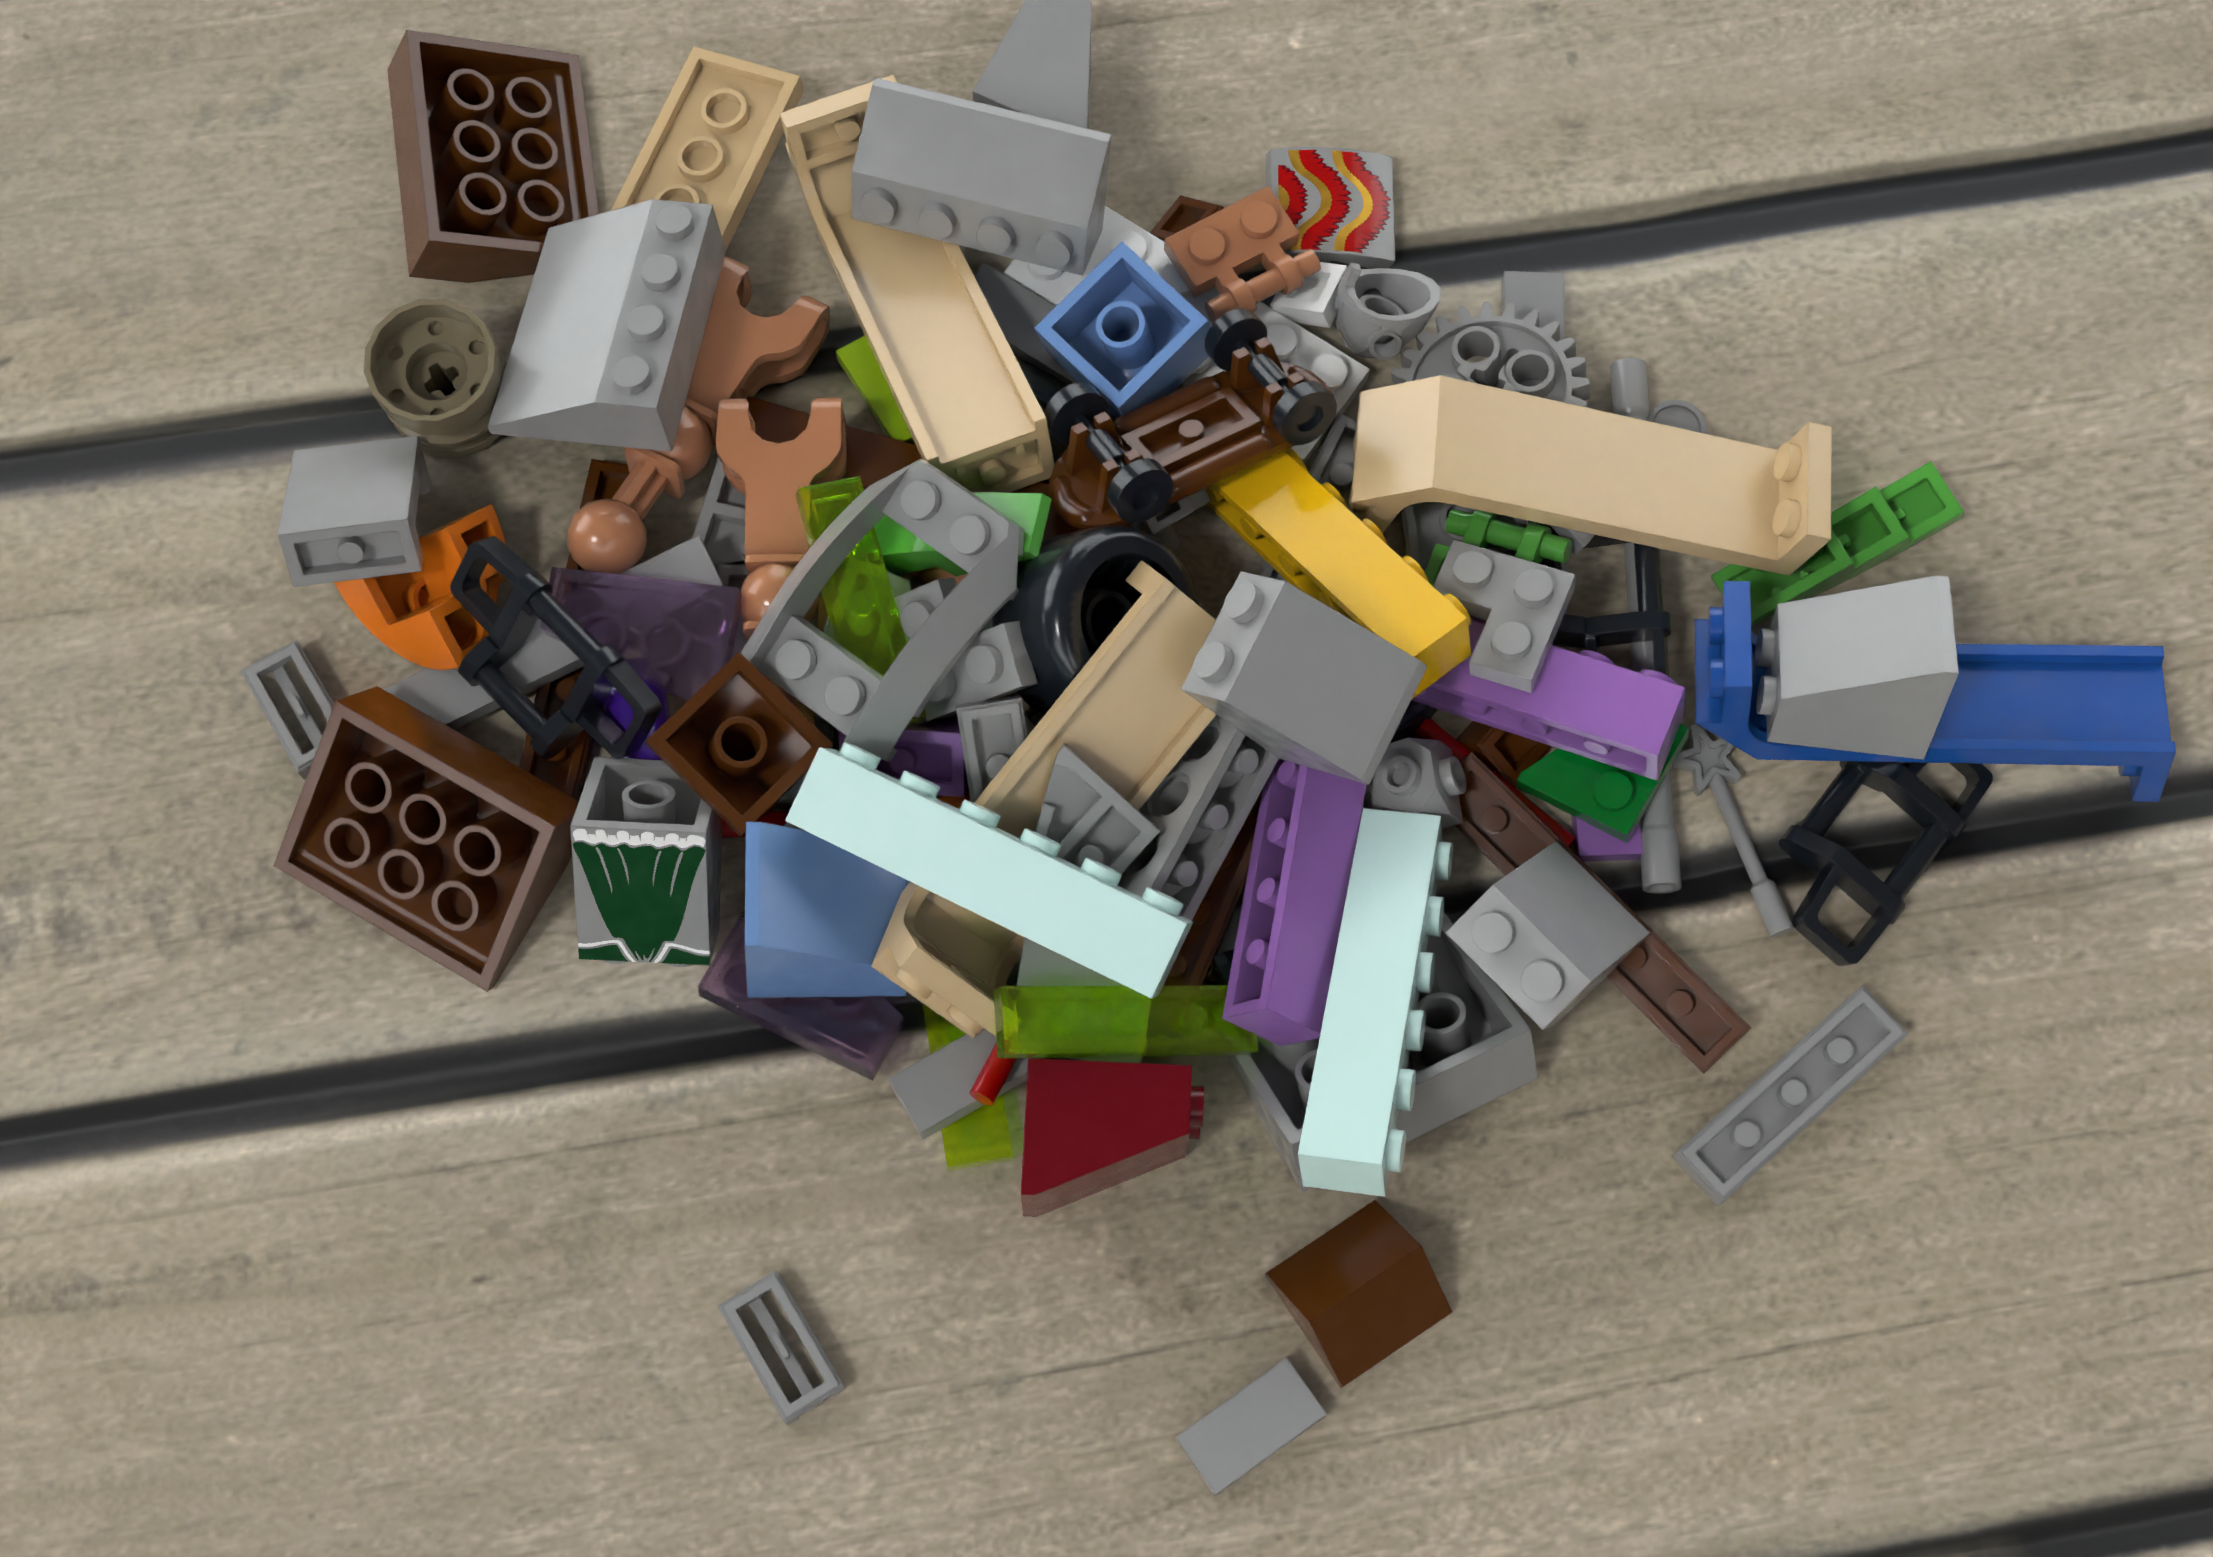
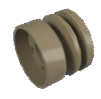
M419 299L394 309L376 325L365 347L364 374L373 396L387 413L396 430L403 437L419 436L422 451L438 458H459L486 449L500 436L491 434L488 424L507 363L497 348L487 326L469 308L446 299ZM452 386L455 390L452 394L445 396L441 392L446 387Z

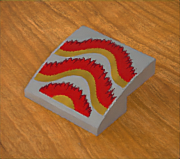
M1328 147L1270 149L1266 154V187H1270L1299 232L1297 245L1285 250V254H1289L1293 258L1311 249L1317 255L1319 262L1329 263L1330 261H1336L1345 264L1352 262L1368 269L1389 268L1395 262L1392 156L1353 149Z

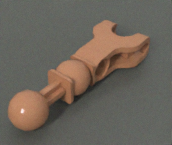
M730 257L724 258L673 450L669 452L624 447L630 473L613 498L588 502L573 515L567 532V548L573 560L590 575L608 579L641 562L647 545V529L643 519L662 492L681 499L685 494L684 481L693 479L707 466L713 445L716 446L720 401L729 398H743L747 400L748 396L754 397L758 390L766 385L788 382L803 375L828 335L830 323V308L828 305L810 296H800L793 305L780 315L763 317L751 314L745 309L751 299L752 286L748 275L749 266Z
M820 397L814 399L811 402V413L806 429L794 440L779 444L763 440L756 434L755 422L749 412V402L746 399H722L719 403L716 452L730 484L736 491L746 497L745 567L748 576L741 587L738 605L740 616L744 621L743 634L747 642L786 579L815 543V515L818 502L824 495L832 491L846 474V418L840 397ZM818 596L804 616V619L811 624L816 616L819 603ZM765 676L816 726L817 721L814 711Z

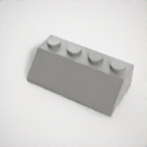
M876 78L871 87L852 169V219L1083 276L1103 230L1112 135Z

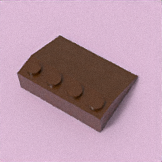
M412 30L405 31L387 71L409 277L471 283L535 274L548 228L599 214L579 55Z
M376 686L335 701L274 867L488 992L496 985L572 857L570 825L579 801Z

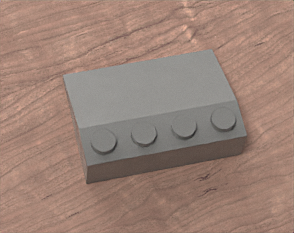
M651 199L548 228L489 420L488 429L491 434L672 452L726 253L713 204Z
M1445 913L1440 937L1429 936L1426 952L1435 954L1434 979L1431 993L1419 992L1417 1010L1425 1011L1426 1015L1424 1040L1421 1051L1410 1050L1407 1069L1416 1071L1414 1101L1411 1111L1400 1110L1397 1130L1406 1131V1142L1538 1079L1530 1027L1501 988L1446 934L1453 926V923ZM1225 1000L1206 1009L1208 1018L1274 1147L1302 1192H1305L1313 1187H1305L1302 1184L1298 1150L1319 1038L1279 1046L1223 1020Z

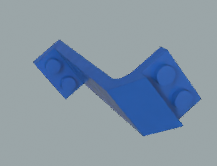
M1724 581L1721 607H1709V619H1694L1695 723L1757 760L2118 766L2120 776H2129L2132 801L2159 802L2176 754L2175 742H2171L2162 669L2164 659L2163 646L1956 644L1959 674L1925 758L1922 760L1767 742L1766 715L1757 714L1756 712L1757 690L1761 676H1765V667L1755 666L1757 636L1751 632L1750 581Z

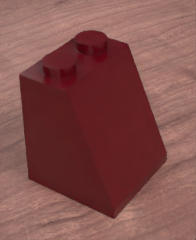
M1028 1058L1021 1178L1023 1216L1038 1217L1185 1158L1188 1139H1200V1128L1203 1126L1204 1086L1191 1085L1192 1065Z

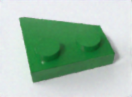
M1680 724L1658 781L1557 748L1521 772L1517 779L1518 788L1628 843L1688 739L1689 728Z

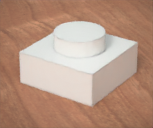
M1320 262L1321 270L1303 279V286L1288 295H1284L1281 292L1276 293L1270 304L1271 308L1295 323L1330 328L1337 315L1334 300L1337 298L1338 286L1342 276L1347 271V265Z

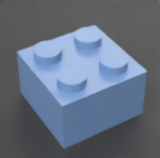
M1123 241L1034 328L1047 353L1077 382L1092 385L1105 399L1108 411L1116 419L1172 393L1209 357L1205 351V338L1211 327L1208 319Z

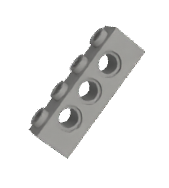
M1216 715L1139 809L1141 813L1159 828L1160 832L1124 870L1118 886L1141 897L1146 887L1162 892L1183 903L1184 905L1179 915L1192 921L1279 758Z

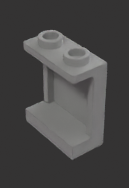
M419 436L294 450L277 534L294 587L422 571L424 556L415 522L419 495H425L430 492L431 481Z

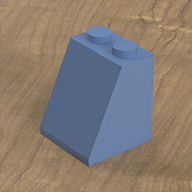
M746 822L745 962L747 998L906 996L905 990L872 968L871 965L900 894L910 881L805 830L763 822Z

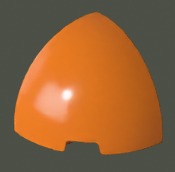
M489 504L418 536L424 556L422 571L339 581L334 582V584L357 618L393 652L417 665L430 669L451 670L459 668L463 658L489 633L453 596L450 585L471 543L495 536L506 545L499 519L492 504ZM487 563L480 577V585L483 591L496 603L499 585L507 579Z

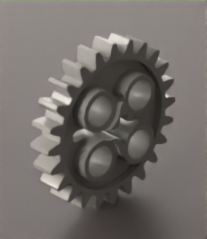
M1489 301L1484 302L1480 317L1474 318L1471 317L1464 306L1458 307L1459 322L1452 325L1440 315L1435 317L1437 334L1433 336L1421 330L1416 336L1418 350L1402 348L1400 354L1402 367L1404 368L1392 369L1391 372L1393 385L1441 375L1491 387H1496L1499 382L1500 389L1587 408V402L1584 400L1590 398L1589 379L1584 378L1586 377L1585 357H1575L1576 340L1573 337L1560 340V324L1557 321L1549 323L1540 329L1539 311L1536 309L1528 313L1523 320L1516 319L1515 303H1509L1502 316H1494ZM1514 354L1504 367L1503 364L1507 357ZM1473 356L1488 357V359L1478 363L1466 361ZM1526 379L1543 381L1536 386L1529 387L1519 384Z

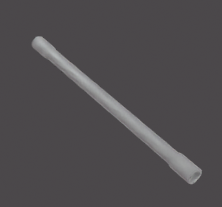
M1624 358L1613 362L1610 365L1613 413L1647 421L1650 410L1646 362L1638 358ZM1625 543L1628 613L1638 612L1634 543ZM1653 640L1630 643L1632 671L1640 673L1642 670H1654ZM1669 770L1641 818L1643 854H1641L1640 860L1642 890L1647 893H1671L1681 889L1678 833L1674 827L1671 771Z

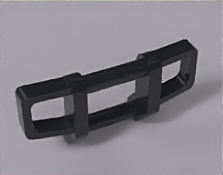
M1532 522V523H1536V524H1540V525H1544V526L1550 527V528H1551V534L1559 536V535L1555 532V530H1554L1550 525H1546V524H1542V523H1537V522ZM1594 535L1583 549L1632 542ZM1634 543L1638 612L1588 618L1564 614L1552 644L1586 648V650L1601 654V646L1653 640L1654 671L1669 676L1667 637L1671 635L1672 631L1670 613L1664 611L1660 550L1659 548ZM1544 558L1540 563L1541 565L1562 570V563Z
M491 536L471 543L451 582L450 590L453 596L489 635L484 637L463 658L457 670L458 673L471 686L480 685L532 738L530 746L543 760L551 759L559 754L583 730L615 759H621L638 751L661 713L662 705L658 697L626 662V659L613 646H603L551 594L552 585L501 540ZM487 563L514 585L502 610L483 591L480 585V577ZM538 618L585 664L562 708L550 719L499 669L524 645ZM613 687L633 710V719L625 733L600 710Z
M1840 761L1841 771L1799 826L1791 825L1779 840L1781 849L1792 859L1819 872V875L1793 916L1792 923L1795 929L1836 965L1847 966L1858 963L1887 926L1895 923L1905 909L1903 899L1945 843H1953L1966 827L1965 821L1993 781L1992 773L1983 764L1950 763L1966 779L1965 789L1955 804L1950 807L1916 776L1927 763L1905 762L1901 765L1897 762ZM1862 784L1878 792H1883L1923 827V830L1884 882L1844 847L1823 837ZM1835 884L1871 915L1870 919L1848 946H1845L1828 931L1818 919L1819 910Z

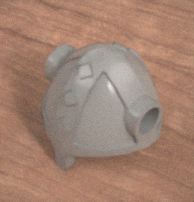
M1350 262L1346 273L1340 280L1337 298L1334 300L1335 311H1337L1336 327L1338 331H1341L1345 346L1362 358L1388 360L1395 357L1403 346L1424 329L1441 300V288L1433 279L1418 272L1389 268L1361 269L1360 264ZM1376 288L1380 291V296L1373 294L1363 295L1369 289Z

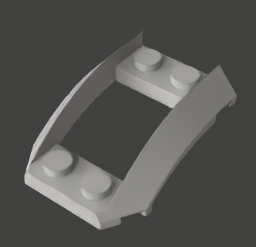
M919 459L870 485L828 526L786 579L741 654L757 670L845 734V742L864 749L884 761L891 762L897 752L894 746L912 717H919L942 680L973 639L1009 600L1013 601L1019 591L1017 588L1018 555L1023 556L1024 528L926 460ZM887 515L968 572V574L933 610L904 646L886 674L882 676L804 619V616L844 559L872 527Z

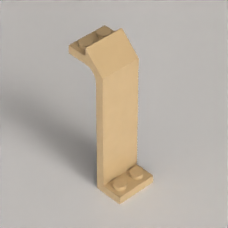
M894 75L881 78L897 83ZM874 81L781 112L780 117L787 143L784 144L812 223L922 459L971 492L1010 493L1050 478L1054 468V459L1046 416L959 245L852 219V169Z
M1441 375L1361 391L1359 394L1357 429L1353 444L1355 454L1353 482L1349 495L1350 509L1357 510L1356 517L1361 521L1365 518L1371 520L1380 529L1382 534L1403 508L1423 502H1440L1790 576L1831 540L1832 427L1808 422L1777 450Z
M1142 560L1125 580L1142 595L974 802L1001 816L996 826L997 828L1018 838L1021 837L1025 828L1035 832L1056 754L1063 744H1066L1139 810L1216 716L1214 712L1181 690L1193 666L1195 657L1203 647L1216 619ZM910 882L900 894L871 967L971 1038L979 1035L985 1028L1004 1042L1021 1022L1005 996V986L1012 968L1021 956L1024 937Z

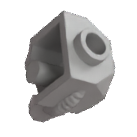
M1406 738L1389 744L1370 784H1366L1362 811L1363 808L1439 815L1441 816L1442 829L1463 823L1459 794H1463L1466 791V778L1459 760L1452 756V749L1440 740Z

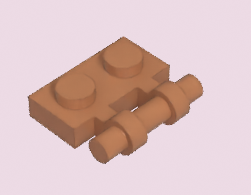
M1269 186L1165 238L1164 243L1165 253L1194 298L1214 287L1220 295L1205 303L1206 312L1213 323L1220 316L1233 309L1245 308L1255 312L1257 310V303L1278 292L1284 295L1290 294L1303 286V279L1321 270L1319 259L1311 249L1293 258L1289 254H1285V250L1297 245L1299 232ZM1260 263L1266 269V272L1246 282L1237 276Z

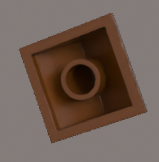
M740 652L645 742L740 837L746 832V822H757L808 772L819 747L830 749L833 745Z
M1376 1200L1265 1273L1266 1278L1340 1388L1352 1382L1452 1313L1422 1246Z

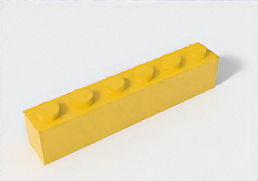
M1286 449L1205 488L1210 498V502L1206 503V505L1288 583L1428 666L1412 699L1472 655L1468 627L1471 625V619L1463 604L1452 594L1447 593L1443 596L1429 583L1421 566L1412 557L1406 555L1401 558L1387 545V541L1380 529L1371 520L1365 518L1361 521L1347 509L1343 497L1334 486L1328 482L1321 485L1308 473L1302 459L1293 449Z

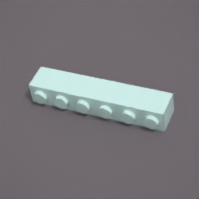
M844 742L840 752L835 749L819 747L786 817V822L1151 999L1160 994L1193 924V921L1179 915L1184 905L1183 903L1150 887H1146L1142 897L1118 886L1122 877L1121 873L1086 857L1080 868L1057 856L1062 845L1032 830L1025 828L1020 838L996 827L1001 818L1000 815L969 800L964 799L960 809L955 808L936 798L941 787L920 776L904 770L900 780H897L878 771L876 768L881 758L855 745Z
M1363 808L1298 1150L1302 1184L1305 1187L1385 1197L1389 1171H1402L1406 1131L1397 1130L1400 1110L1411 1111L1413 1106L1416 1071L1407 1069L1410 1050L1421 1051L1423 1046L1426 1015L1425 1011L1417 1010L1419 992L1431 993L1435 954L1428 953L1426 950L1429 936L1440 937L1444 897H1437L1436 891L1438 881L1449 882L1453 861V843L1442 842L1441 816Z

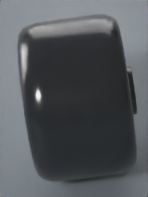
M1103 525L1042 540L1038 557L1018 562L1017 588L1019 591L1013 601L1009 600L993 616L992 627L1007 622H1020L1024 644L1038 682L1036 685L1016 692L1024 702L1043 715L1047 713L1142 595L1125 581L1141 560L1200 606L1195 586L1187 569L1178 556L1165 543L1155 536L1134 527Z

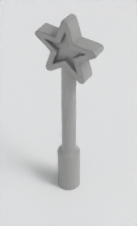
M1694 724L1689 730L1690 749L1680 752L1671 767L1692 772L1694 794L1696 796L1701 795L1707 785H1710L1753 884L1750 892L1770 938L1789 933L1795 927L1775 882L1767 878L1726 782L1735 784L1741 778V773L1727 758L1734 746L1722 738L1712 741L1698 724Z

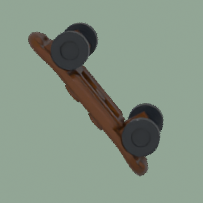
M1245 308L1233 309L1220 316L1212 324L1205 338V351L1220 369L1225 371L1197 380L1118 417L1114 422H1112L1108 415V406L1105 399L1088 383L1078 382L1067 385L1050 399L1044 411L1048 431L1056 441L1068 446L1054 465L1049 480L1051 502L1061 519L1070 526L1081 530L1103 525L1129 526L1133 523L1146 521L1157 515L1163 508L1286 449L1295 445L1310 443L1320 437L1329 428L1336 415L1337 404L1334 394L1326 382L1313 372L1294 364L1279 361L1272 343L1267 339L1265 324L1251 310Z

